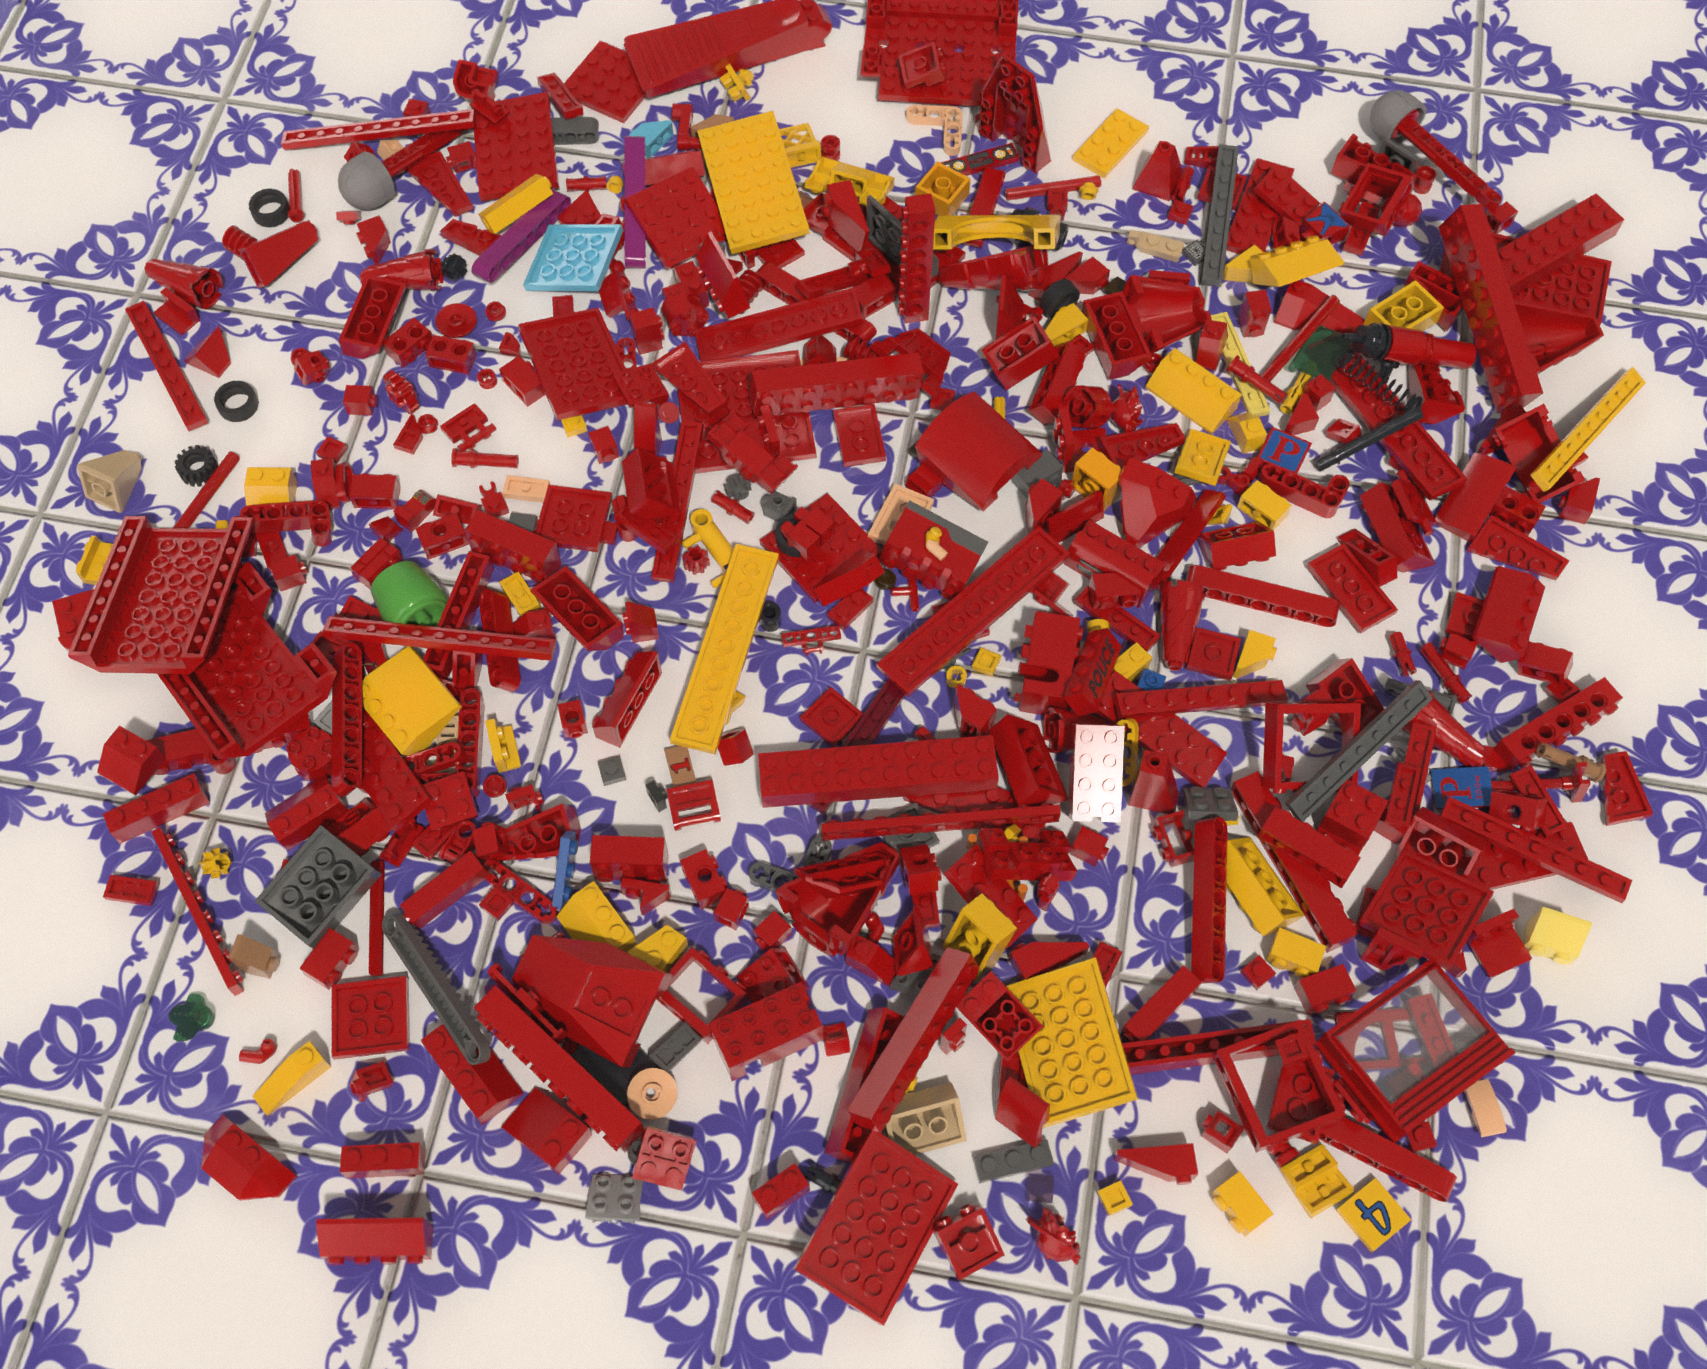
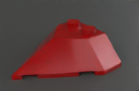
M1127 457L1118 477L1119 486L1122 488V499H1120L1123 534L1126 535L1127 542L1138 548L1185 519L1196 500V495L1190 486L1158 467Z

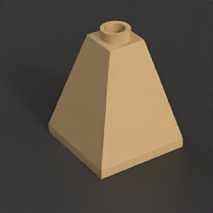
M122 450L79 463L77 469L85 497L122 513L142 470L141 456L134 451Z

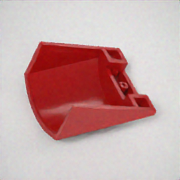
M975 391L960 397L947 406L931 422L915 445L920 465L926 466L942 479L944 486L983 512L998 498L997 492L1023 467L1028 470L1042 457L1041 451Z

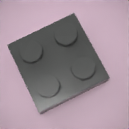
M1198 786L1184 788L1183 798L1189 820L1222 817L1225 821H1237L1238 810L1231 789L1223 787L1207 789Z

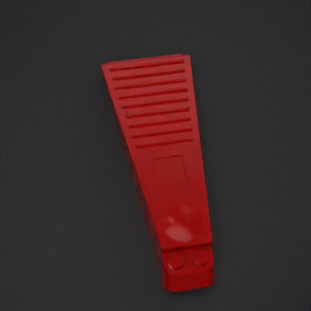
M773 0L629 35L624 38V47L642 91L650 98L721 77L728 72L725 67L729 64L737 72L741 69L754 67L807 50L822 48L826 45L824 39L830 34L832 23L825 8L813 0Z

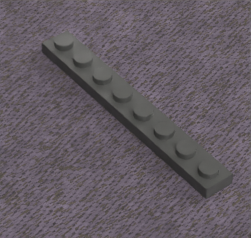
M1219 144L1201 285L1222 286L1239 146Z
M1415 680L1285 802V805L1296 819L1302 822L1308 818L1433 699L1421 681Z

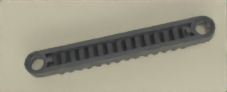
M402 913L386 914L382 921L385 936L466 1060L472 1065L486 1063L490 1058L491 1049L487 1039L479 1029L481 1024L475 1022L476 1016L470 1015L471 1009L465 1007L466 1001L460 1000L462 995L455 993L457 988L450 985L452 980L445 978L447 973L441 971L442 965L436 964L438 959L431 957L433 952L427 950L428 944L422 943L424 938L417 936L419 931L412 928ZM476 1046L479 1049V1057L476 1053Z

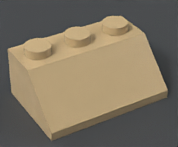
M952 1082L905 1094L893 1112L889 1123L884 1127L887 1138L913 1155L967 1141L959 1097Z

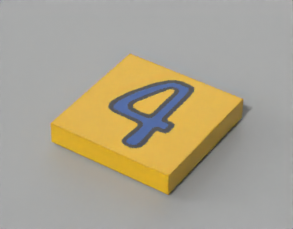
M1376 1177L1336 1209L1338 1214L1371 1253L1411 1221V1218Z

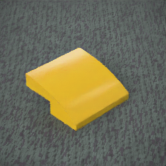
M1323 1144L1280 1168L1288 1186L1310 1218L1315 1217L1354 1192L1352 1185L1338 1169V1162Z

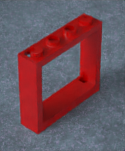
M1349 701L1265 702L1262 787L1273 789V793L1285 794L1288 789H1292V792L1296 793L1309 781H1281L1284 714L1343 713V749L1360 733L1361 703ZM1358 770L1348 779L1357 785Z
M1301 1019L1219 1049L1212 1056L1256 1153L1338 1122L1346 1116L1344 1102L1340 1097H1337L1333 1089V1079L1329 1073L1325 1072L1322 1066V1056L1318 1049H1314L1311 1043V1033L1306 1025L1303 1026ZM1299 1032L1309 1055V1059L1306 1062L1330 1113L1267 1137L1231 1055L1287 1034Z

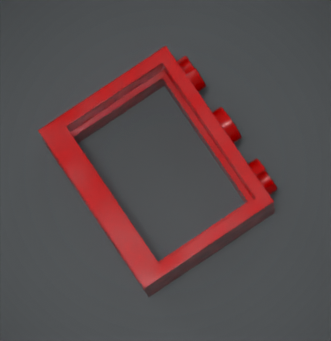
M1368 163L1365 169L1359 173L1355 186L1350 188L1346 201L1341 203V208L1339 209L1340 216L1351 226L1386 237L1414 189L1413 176ZM1372 181L1397 188L1379 220L1354 212Z
M691 947L668 971L673 974V977L667 989L694 961L734 995L712 1021L739 1010L748 1001L747 989L739 981L733 982L727 977L728 973L720 965L715 967L710 963V957L702 950L696 951ZM667 989L663 998H656L658 1002L681 1022H686L705 1043L709 1044L713 1039L709 1024L706 1025L669 993Z

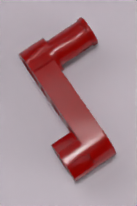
M673 104L672 121H680L677 138L678 150L702 149L699 137H691L693 104Z

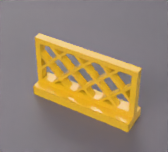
M809 123L779 129L781 136H787L782 141L784 147H786L785 151L791 168L818 162L821 158V145L819 141H816ZM806 131L805 135L798 134V132ZM794 138L799 140V142L794 143L791 142V140Z

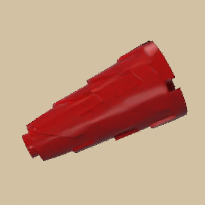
M432 248L389 260L385 263L370 265L360 273V281L363 284L367 274L406 283V289L436 291L442 289V286L438 284L444 282V275L441 271V259L434 258L433 255L438 254V252Z
M158 259L149 260L145 264V273L149 278L156 281L159 285L167 287L183 298V300L198 308H211L218 302L222 294L218 292V288H223V280L220 273L215 269L202 265L199 267L184 262L181 264L171 260Z
M1178 580L1177 586H1172V581L1162 584L1160 588L1163 660L1165 665L1168 666L1167 668L1172 671H1179L1182 667H1185V663H1188L1190 646L1194 639L1196 625L1199 622L1202 603L1205 600L1206 590L1203 591V587L1194 582Z
M1429 692L1433 699L1401 730H1406L1411 734L1413 722L1437 727L1434 747L1451 755L1466 766L1474 767L1476 765L1480 767L1488 757L1485 755L1486 750L1484 746L1468 733L1446 708L1434 698V695Z

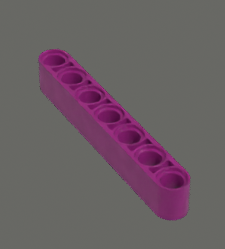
M625 136L626 199L645 189V136ZM625 204V268L646 269V236Z
M551 189L553 192L551 196L522 215L474 261L471 268L472 274L489 283H493L546 232L548 225H554L558 221V216L571 204V198Z

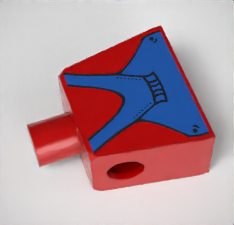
M1323 202L1304 219L1300 230L1301 234H1299L1300 240L1304 242L1307 237L1319 236L1320 239H1328L1333 245L1346 239L1350 225L1326 202Z

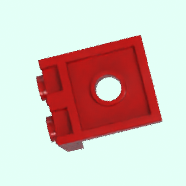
M1068 407L1059 408L1058 417L1054 418L1055 429L1052 430L1053 442L1057 444L1056 458L1064 466L1062 473L1074 472L1075 463L1086 454L1082 450L1083 447H1093L1098 452L1103 453L1098 441L1100 437L1107 436L1105 428L1072 431Z

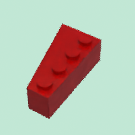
M1353 133L1338 153L1331 174L1355 184L1358 181L1359 173L1365 169L1368 163L1413 176L1414 184L1418 176L1398 162H1390L1388 156L1384 153H1376L1372 150V145L1367 142L1361 143L1357 140L1358 136ZM1374 181L1368 187V190L1385 198L1393 196L1397 189Z

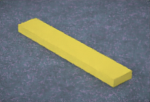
M1228 313L1211 315L1212 320L1227 323L1228 339L1222 353L1226 367L1228 368L1237 355L1241 361L1251 366ZM1229 372L1237 391L1242 394L1240 399L1246 412L1257 417L1269 415L1271 410L1263 392L1249 382H1241L1240 377Z

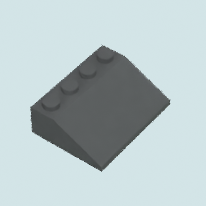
M869 195L867 196L868 240L899 267V264H901L900 250H903L900 236L903 235L901 222ZM934 254L931 278L938 274L939 260Z
M320 825L257 897L255 902L307 946L314 949L329 928L333 930L337 928L382 874Z

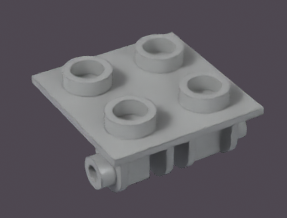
M593 1174L585 1219L592 1220V1223L596 1221L606 1222V1220L608 1223L615 1220L616 1224H619V1220L631 1224L640 1222L639 1208L643 1181L633 1179L632 1176Z

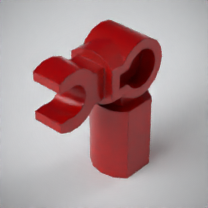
M1253 457L1239 475L1231 473L1229 468L1222 466L1221 474L1225 476L1219 475L1217 483L1227 484L1235 494L1242 495L1249 488V484L1260 473L1264 463L1262 460Z

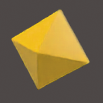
M1231 504L1220 506L1207 525L1228 524L1233 506Z

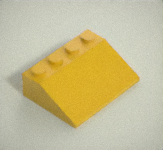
M412 646L404 648L362 680V706L402 755L409 756L426 750L462 707Z

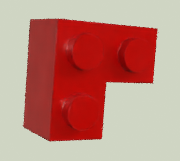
M690 261L675 266L676 284L662 288L663 301L671 294L674 296L678 295L679 290L691 289L698 293L705 308L709 307L708 290L694 262Z

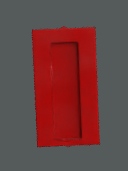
M1098 490L1047 518L1048 535L1060 543L1081 531L1083 525L1088 520L1093 519L1096 523L1103 519L1102 491Z

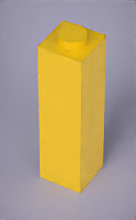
M535 174L478 215L487 230L496 234L553 194L550 189L552 187L551 183L545 176Z

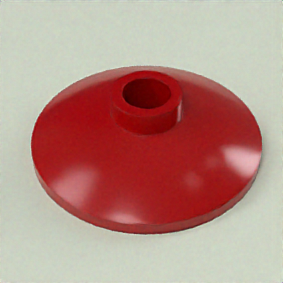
M453 303L443 307L438 312L435 324L442 335L450 338H459L473 331L477 324V316L470 306L462 303Z

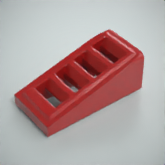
M1219 146L1187 147L1185 165L1209 168V165L1216 167Z

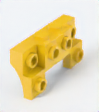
M822 157L818 160L812 174L805 180V188L811 189L814 193H823L826 191L827 184L851 180L856 196L860 197L859 204L866 205L867 208V196L869 195L881 205L885 203L886 195L894 188L895 177Z

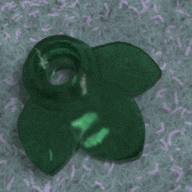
M196 993L189 994L186 1004H179L173 1007L168 1014L170 1022L177 1026L173 1040L178 1042L188 1041L198 1031L210 1028L215 1019L213 1011L205 1004V998Z

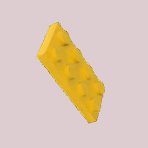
M1117 108L1075 152L1073 161L1105 179L1149 130V126Z

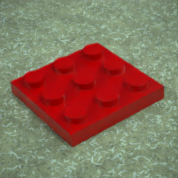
M548 485L535 534L556 542L557 547L599 552L613 498L612 493Z
M406 976L331 985L332 1058L334 1060L410 1051L408 978Z

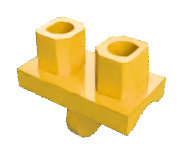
M730 64L727 65L725 68L728 72L720 77V80L726 89L736 84L728 90L734 102L742 97L748 101L751 97L744 86L752 85L753 73L750 70L741 69L737 76Z

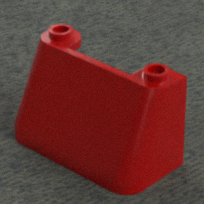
M1545 404L1495 428V434L1492 435L1497 447L1501 446L1511 465L1517 467L1515 473L1525 490L1522 494L1539 503L1585 481L1581 471L1578 472L1576 468H1572L1576 466L1575 463L1545 492L1542 491L1530 474L1561 442L1552 426V420L1547 421L1549 419L1547 415L1549 412Z

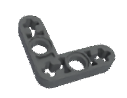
M822 836L814 838L802 866L827 862L832 852L831 841H823ZM825 844V849L821 851L820 859L816 857L817 847ZM760 862L753 864L749 869V879L753 885L774 893L779 888L775 884L779 877H785L789 882L799 878L794 873ZM763 870L764 876L756 879L755 873ZM771 873H773V876H772V878H771V884H769V883H768L769 881H768V878H767V877L770 878V877H771Z

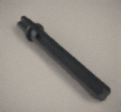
M1415 407L1335 450L1331 449L1330 453L1316 459L1314 464L1319 472L1334 464L1339 465L1340 461L1423 418V412L1420 407Z

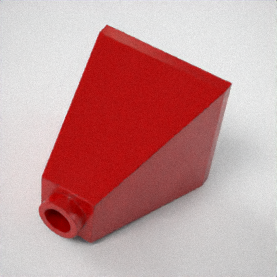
M1159 141L1146 158L1133 185V190L1170 202L1176 188V180L1179 179L1183 170L1175 145L1167 141Z

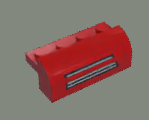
M1091 520L1075 536L1068 549L1070 558L1064 562V565L1088 579H1091L1092 574L1115 573L1141 591L1137 608H1140L1149 596L1153 583L1166 565V563Z

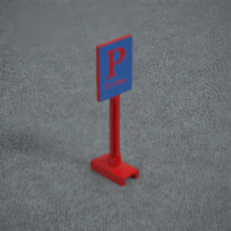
M1577 762L1570 776L1540 779L1546 789L1569 790L1571 803L1582 802L1591 784L1590 779H1582L1587 768V762ZM1489 766L1431 769L1430 771L1436 810L1443 809L1448 797H1452L1474 808L1490 807L1492 791L1502 789L1517 791L1511 781H1491Z

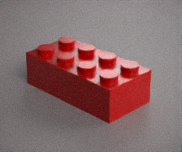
M477 510L464 530L472 552L488 555L496 566H504L511 569L514 573L519 572L520 575L528 576L536 583H541L556 573L562 566L556 542L480 510Z

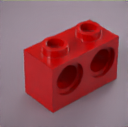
M413 317L386 338L383 345L386 354L404 368L424 351H427L432 334L429 329Z
M433 335L425 354L429 367L467 375L470 374L477 356L473 342Z
M1506 486L1489 516L1493 515L1529 536L1546 506Z

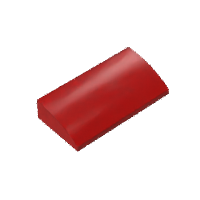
M1474 453L1462 472L1468 478L1466 483L1451 490L1435 517L1437 522L1435 525L1472 543L1517 467L1494 457Z

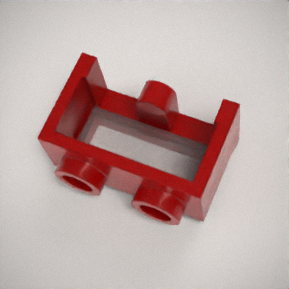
M1183 810L1156 818L1154 827H1152L1154 839L1156 841L1160 840L1163 847L1161 848L1162 858L1165 862L1169 861L1171 868L1194 861V849L1191 844L1193 835L1190 829L1185 830L1182 819L1185 815Z

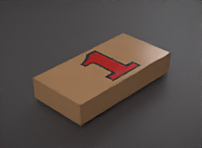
M677 746L664 749L673 787L697 783L688 748Z

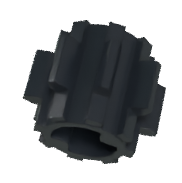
M455 253L445 257L441 262L443 266L441 269L442 274L452 281L459 280L460 277L463 278L468 271L465 269L467 266L466 260Z

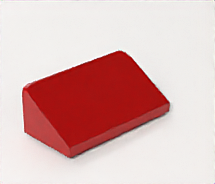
M437 494L433 516L442 518L445 515L457 513L461 523L469 524L477 510H482L483 505Z

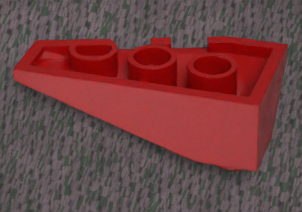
M1419 364L1414 366L1408 365L1410 397L1416 393V397L1421 396L1423 399L1420 405L1423 418L1418 420L1419 423L1437 424L1464 412L1465 405L1458 391L1453 392L1450 388L1451 382L1448 379L1442 378L1439 374L1441 369L1437 365L1434 367Z

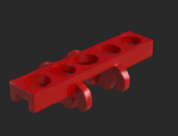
M839 625L782 633L783 648L801 645L802 648H805L803 653H806V656L812 652L822 654V650H824V647H821L823 642L841 639ZM837 631H838V634H837V635H834V636H833V635L830 634V632H837ZM808 633H814L816 635L815 638H808ZM793 638L791 642H787L785 639ZM818 641V647H807V642Z

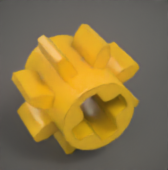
M214 848L211 852L202 853L204 858L199 862V865H201L203 875L211 873V878L214 879L219 878L220 875L228 874L227 869L232 864L228 857V852L220 853V848Z

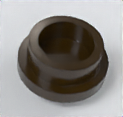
M884 569L885 573L875 579L874 582L879 589L890 590L896 585V575L890 569Z

